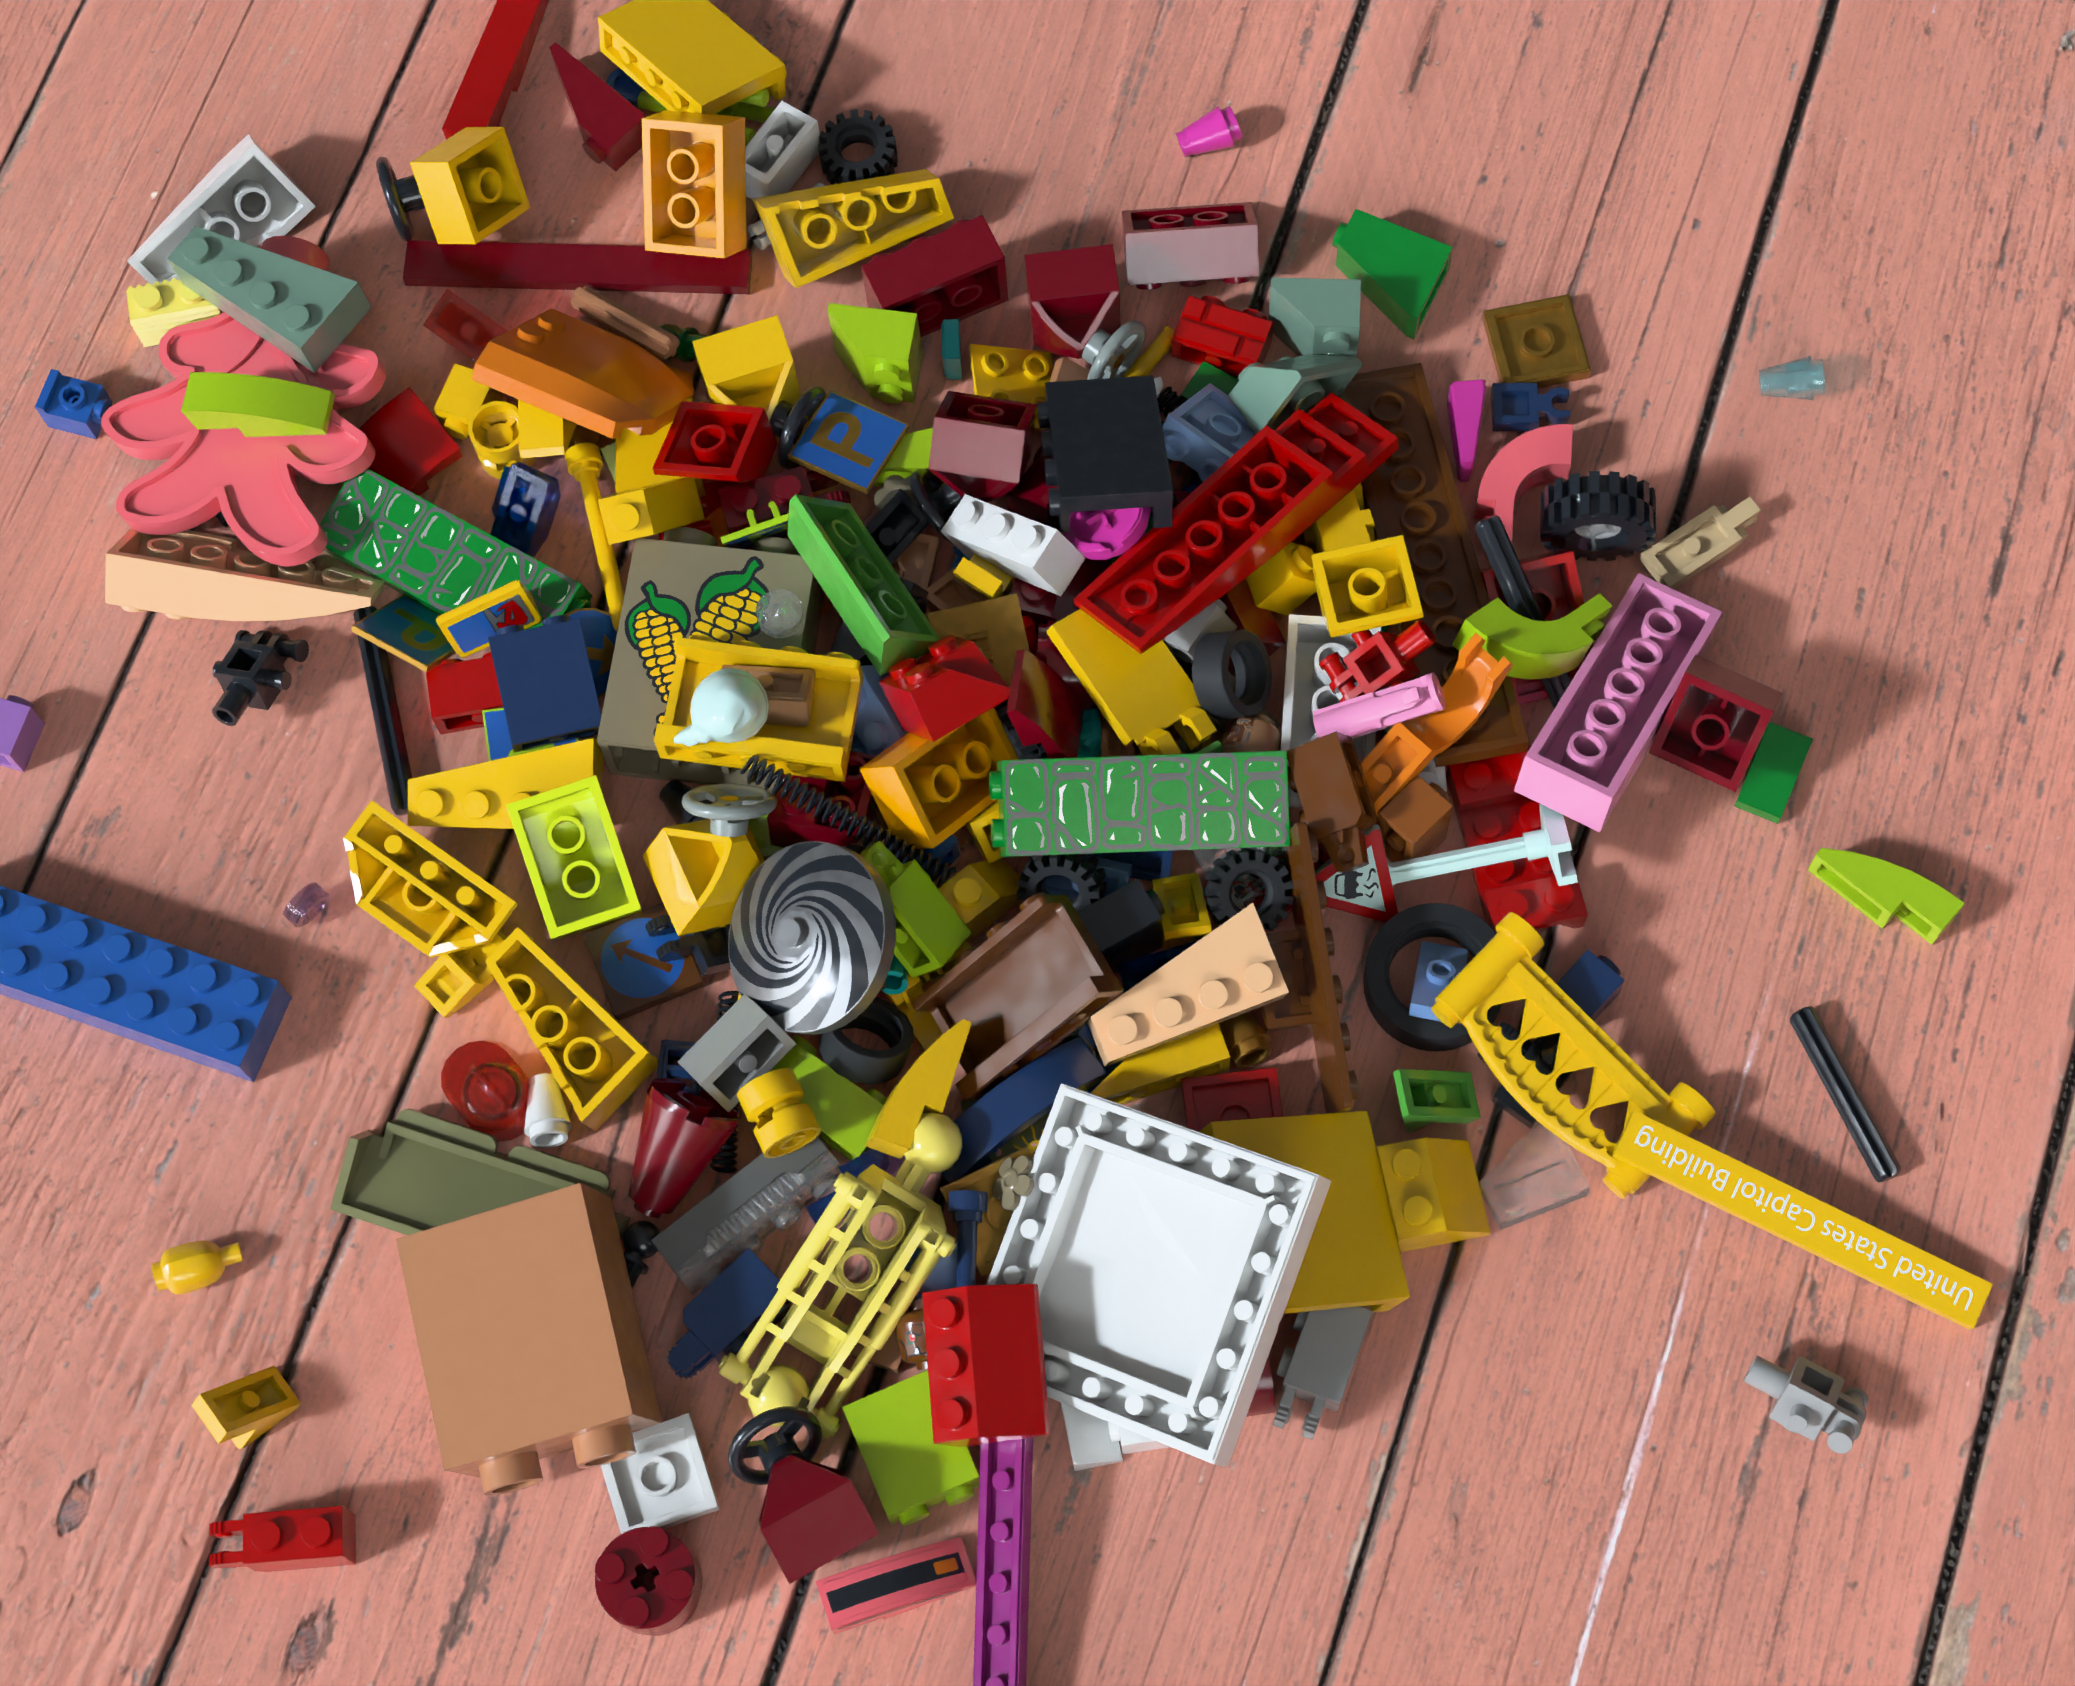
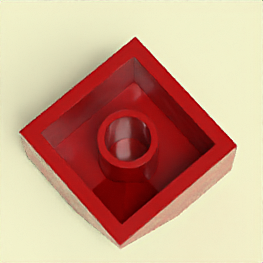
M953 635L943 637L929 646L930 652L917 660L908 658L895 664L889 669L891 675L879 681L902 730L932 742L1009 699L1010 693L1009 686L975 643L963 638H955Z

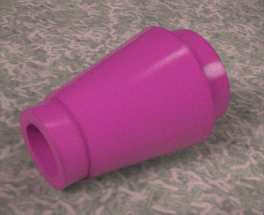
M1217 106L1185 127L1182 131L1175 133L1184 157L1234 147L1233 142L1243 138L1230 106L1221 110Z

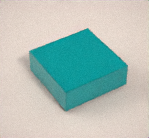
M959 319L943 320V323H941L944 376L947 377V380L962 379Z

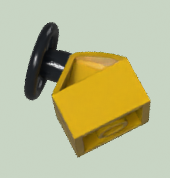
M466 127L411 161L410 165L414 175L398 180L390 161L386 157H379L376 161L379 180L398 234L404 241H410L414 236L408 213L413 210L418 211L426 208L438 244H477L531 208L504 127Z
M778 315L692 341L710 403L764 408L774 435L780 438L778 445V462L780 466L785 470L798 467L800 464L789 460L787 455L792 449V444L796 443L823 402L826 392L821 387L813 386L801 395L794 361Z

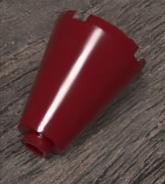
M667 1078L653 1079L650 1087L647 1089L628 1193L629 1197L635 1202L634 1208L640 1213L653 1218H660L661 1214L673 1213L736 1129L739 1120L737 1119L738 1113L734 1108L728 1113L707 1091L701 1089L698 1095L683 1091L686 1083Z

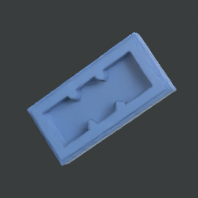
M1426 941L1421 942L1409 1016L1440 1021L1432 1012L1431 1007L1436 1003L1435 998L1466 966L1468 949Z

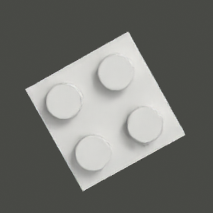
M689 1413L664 1421L661 1424L632 1432L637 1453L626 1459L601 1465L621 1534L639 1527L656 1526L666 1529L720 1510L692 1417Z

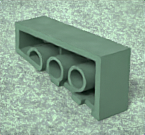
M197 226L190 231L167 258L184 286L314 373L317 372L371 309L357 281Z

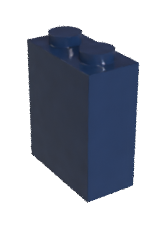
M568 615L553 616L542 621L543 626L524 630L523 625H510L496 631L497 636L488 637L514 753L598 735L602 715L580 618L570 620Z

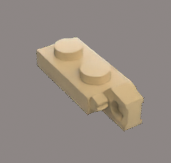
M1748 497L1730 510L1724 504L1719 507L1713 505L1642 552L1640 561L1657 582L1675 590L1739 547L1748 538L1749 534L1745 530L1758 521L1757 516L1761 509L1751 497Z

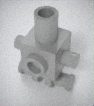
M1756 1355L1743 1382L1775 1398L1769 1415L1770 1419L1780 1423L1788 1431L1799 1433L1812 1441H1815L1822 1430L1829 1434L1827 1439L1829 1448L1840 1454L1848 1453L1852 1449L1854 1440L1861 1433L1862 1425L1866 1418L1865 1407L1868 1402V1396L1862 1389L1850 1387L1844 1393H1841L1845 1381L1844 1378L1800 1355L1790 1372Z

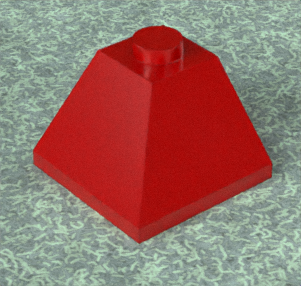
M681 401L652 469L655 475L735 482L757 479L765 476L778 443L765 409L762 407Z

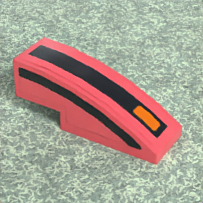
M962 1537L905 1551L815 1581L834 1634L882 1617L884 1620L976 1586V1578Z

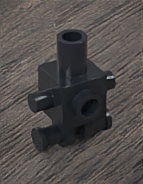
M247 630L238 631L234 644L224 659L216 661L213 666V676L217 678L224 691L212 709L214 717L225 725L234 726L247 707L269 710L281 690H287L292 682L291 674L286 671L283 664L287 658H292L296 662H304L309 653L308 642L302 639L290 640L287 634L275 633L273 635L272 632L260 630L256 634H251Z

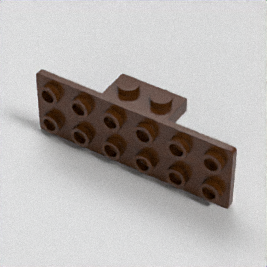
M1300 822L1290 829V846L1282 847L1284 864L1289 872L1287 877L1293 881L1294 889H1290V896L1294 897L1291 906L1295 930L1266 934L1289 993L1283 999L1262 1006L1261 1010L1265 1031L1312 1026L1326 1114L1342 1113L1354 1107L1353 1099H1358L1359 1096L1358 1081L1355 1071H1348L1345 1052L1350 1051L1351 1041L1346 1022L1340 1023L1337 1004H1341L1343 1000L1341 981L1338 975H1332L1329 957L1334 956L1335 946L1330 927L1324 928L1321 909H1326L1327 905L1325 886L1322 880L1316 881L1313 862H1318L1319 859L1318 843L1314 833L1308 834L1306 822Z

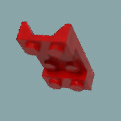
M1528 751L1448 765L1446 779L1465 848L1523 837L1525 832L1541 829L1539 803L1514 791ZM1526 857L1471 868L1485 921L1496 934V925L1509 912L1523 918L1535 930L1555 925H1563L1574 929L1584 927L1588 913L1579 881L1578 883L1559 886L1548 857L1530 861Z

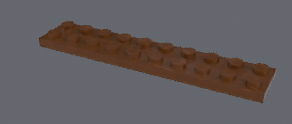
M1416 363L1358 373L1342 391L1339 398L1397 436L1399 449L1361 482L1365 507L1370 509L1374 520L1373 532L1375 541L1400 535L1404 537L1422 606L1423 618L1397 623L1399 633H1402L1416 621L1422 620L1431 629L1436 638V643L1413 659L1420 673L1414 676L1412 680L1434 672L1441 687H1443L1453 673L1458 661L1459 650L1452 644L1465 619L1490 602L1422 364ZM1505 677L1491 702L1474 725L1458 741L1433 758L1435 767L1528 751L1529 739L1511 677Z

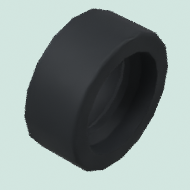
M1247 629L1208 633L1199 642L1193 656L1192 679L1193 688L1200 705L1208 715L1218 720L1256 716L1265 708L1271 693V662L1264 644L1256 634ZM1230 656L1236 673L1235 693H1233L1229 682L1228 665Z
M875 997L871 1004L847 1025L820 1034L819 1051L825 1063L840 1076L853 1082L870 1085L885 1083L898 1076L904 1067L914 1041L913 1027L907 1016L894 1004ZM851 1028L868 1030L880 1036L888 1043L890 1049L877 1051L863 1048L849 1040L842 1030Z

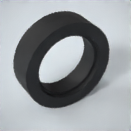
M1443 903L1416 905L1399 912L1389 919L1379 929L1370 945L1363 980L1367 1005L1380 1027L1397 1041L1424 1051H1448L1473 1042L1462 1023H1456L1450 1028L1440 1021L1409 1016V1009L1401 1003L1392 989L1389 967L1396 954L1404 946L1425 937L1450 939L1468 949L1472 956L1475 957L1496 935L1494 930L1474 913L1458 906ZM1502 1004L1493 1005L1489 1008L1487 1019L1490 1024H1493L1496 1020Z

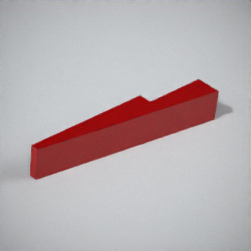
M497 0L443 124L442 131L445 139L450 138L466 127H499L511 91L517 92L549 0Z

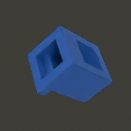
M51 369L35 408L48 427L97 439L102 428L101 418L104 412L112 406L113 401L103 385L64 376L60 371Z

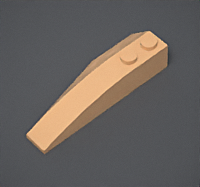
M131 528L106 552L105 603L119 605L123 610L129 612L148 610L165 613V616L176 620L199 618L226 621H278L325 616L369 607L384 590V581L335 567L327 568L323 572L316 571L315 566L310 560L304 564L288 567L271 564L260 559L252 552L237 548L236 539L190 530L167 535H153L141 533Z

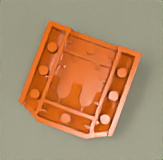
M552 308L490 340L476 361L472 380L612 439L620 438L623 428H628L639 436L654 434L674 420L681 401L692 402L694 396L692 374L663 363L645 349L625 338Z

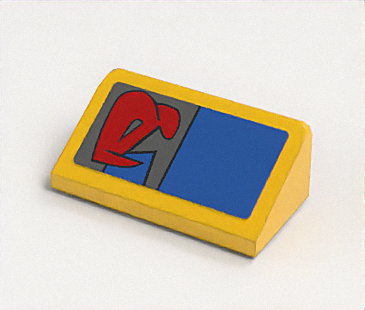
M519 580L508 583L436 618L439 628L456 654L461 658L468 657L489 647L488 637L497 636L496 631L500 628L520 624L526 630L541 622V615L531 592Z

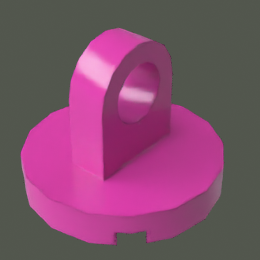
M1150 507L1072 512L1070 514V532H1064V536L1084 557L1091 560H1107L1123 554L1146 534L1144 531L1147 528L1151 510Z

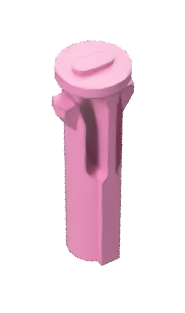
M1429 673L1399 685L1313 711L1314 727L1318 738L1336 731L1348 735L1352 739L1385 729L1391 725L1444 710L1446 707L1444 691L1435 673Z

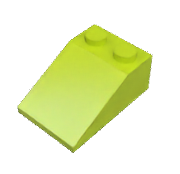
M596 775L506 805L552 941L642 911Z

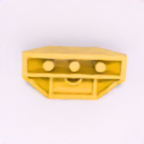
M372 800L343 837L345 848L348 852L350 874L357 906L430 958L490 943L518 905L514 900Z

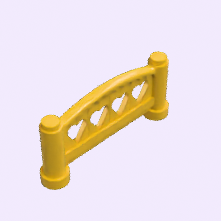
M1509 912L1496 925L1497 934L1435 998L1436 1003L1431 1007V1010L1442 1023L1450 1028L1456 1023H1462L1484 1061L1510 1095L1534 1119L1558 1138L1588 1157L1602 1163L1607 1168V1174L1602 1179L1603 1182L1614 1194L1624 1199L1628 1194L1633 1195L1651 1175L1612 1157L1617 1143L1609 1142L1605 1137L1604 1129H1598L1592 1125L1590 1114L1595 1108L1628 1101L1624 1128L1631 1113L1635 1110L1686 1136L1695 1128L1702 1130L1715 1117V1110L1700 1093L1683 1082H1679L1669 1094L1659 1087L1532 960L1544 946V941L1528 922L1517 914ZM1526 999L1520 1034L1513 1041L1507 1040L1502 1035L1501 1026L1490 1024L1487 1019V1012L1493 1005ZM1560 1033L1554 1069L1548 1075L1541 1074L1536 1068L1535 1061L1527 1060L1522 1055V1044L1528 1039ZM1594 1067L1588 1103L1582 1109L1575 1108L1570 1102V1095L1561 1094L1557 1090L1556 1079L1563 1073Z

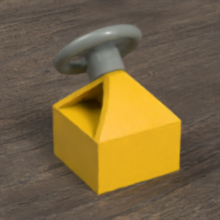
M713 784L694 788L683 796L682 806L687 812L707 819L663 827L642 855L678 936L705 931L719 926L725 927V925L731 924L733 911L741 891L751 875L765 861L749 828L748 819L762 817L771 813L776 808L777 799L772 792L761 787L745 784ZM710 800V801H712V802H714V803H712V804H705V803H702V802H700V801Z

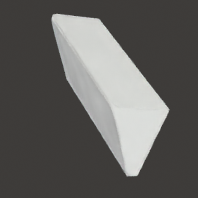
M1061 1402L1074 1471L1123 1462L1119 1441H1110L1108 1422Z

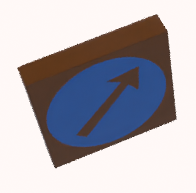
M664 903L583 934L613 1014L618 1021L704 987L692 953L676 961L672 960L665 963L659 961L656 954V949L668 941L685 937V935L678 936L676 931L658 937H650L645 928L648 921L668 913Z

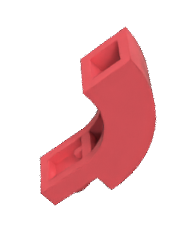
M1573 424L1539 427L1507 443L1494 456L1485 470L1478 491L1474 518L1485 519L1498 515L1512 543L1514 505L1519 498L1535 487L1554 484V480L1561 477L1566 480L1568 479L1572 457Z

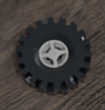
M1589 471V476L1575 473L1570 474V480L1562 477L1554 480V485L1548 484L1544 488V492H1541L1540 540L1547 550L1553 549V552L1564 549L1573 551L1575 560H1578L1580 557H1587V561H1596L1597 558L1605 557L1606 561L1616 560L1618 555L1628 558L1634 556V551L1642 553L1647 550V545L1652 546L1655 542V490L1653 487L1649 488V483L1645 480L1637 482V476L1628 474L1623 478L1620 477V472L1610 471L1608 475H1600V471Z

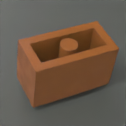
M1418 775L1379 813L1377 825L1381 829L1386 857L1391 862L1428 856L1446 839L1453 806L1450 804V797L1439 785L1434 782L1428 784Z

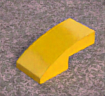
M976 554L972 556L970 561L963 557L953 572L958 580L989 599L1007 596L1013 588V577Z
M499 930L490 943L440 956L415 983L414 987L444 1018H449L495 979L485 960L507 937Z

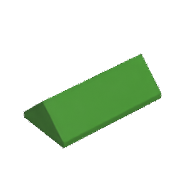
M797 494L789 500V539L879 675L888 673L889 669L900 661L908 658L917 659L929 653V646L939 640L940 637L850 503Z

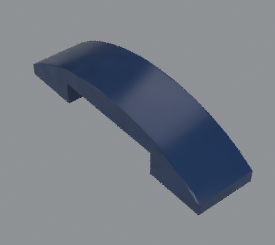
M1079 1036L1029 1063L985 1094L954 1121L962 1134L963 1148L959 1159L953 1166L941 1172L948 1183L987 1166L992 1162V1159L989 1157L991 1154L1050 1112L1061 1084L1087 1092L1108 1076L1105 1069Z

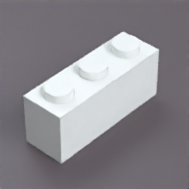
M966 494L941 530L967 558L971 559L976 554L1009 576L1062 596L1086 559L1057 529Z

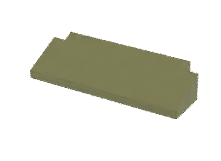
M408 1108L402 1110L396 1119L387 1123L384 1136L367 1130L349 1138L330 1210L405 1235H411L578 1183H582L611 1197V1200H613L616 1190L610 1189L611 1180L604 1171L524 1145L512 1148L509 1155L497 1151L498 1142L491 1134ZM614 1212L622 1241L631 1217Z

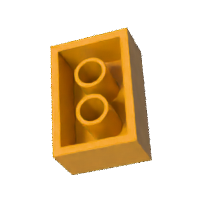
M664 110L642 118L645 250L726 258L746 249L745 117Z
M993 707L935 742L907 733L859 770L888 828L891 830L892 836L899 834V842L902 839H907V847L915 843L916 849L935 848L996 800L990 799V771H997L998 761L1019 759Z

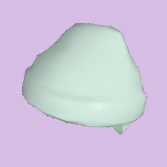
M724 668L711 673L700 682L694 691L690 710L692 724L674 737V743L684 744L688 747L698 743L705 744L708 741L733 743L745 741L756 735L767 721L769 703L765 689L758 679L744 670Z

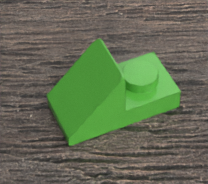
M1398 1069L1393 1072L1406 1133L1414 1132L1432 1122L1468 1124L1481 1118L1471 1072Z

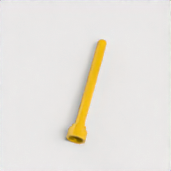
M579 443L566 451V465L568 473L576 481L580 482L612 625L615 631L618 632L624 591L613 544L609 545L598 503V499L602 497L597 478L600 476L603 462L597 445L593 443Z

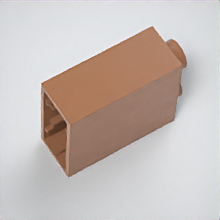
M578 1183L396 1239L445 1471L481 1477L484 1495L510 1493L537 1485L543 1481L539 1459L574 1449L578 1468L596 1467L617 1462L637 1453L632 1432L662 1423L611 1197L582 1183Z

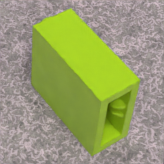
M928 1370L842 1407L891 1524L898 1521L901 1522L902 1526L914 1524L929 1516L928 1508L944 1501L947 1502L948 1506L957 1505L975 1495L973 1488L979 1486L980 1476L967 1446L956 1447L933 1443Z

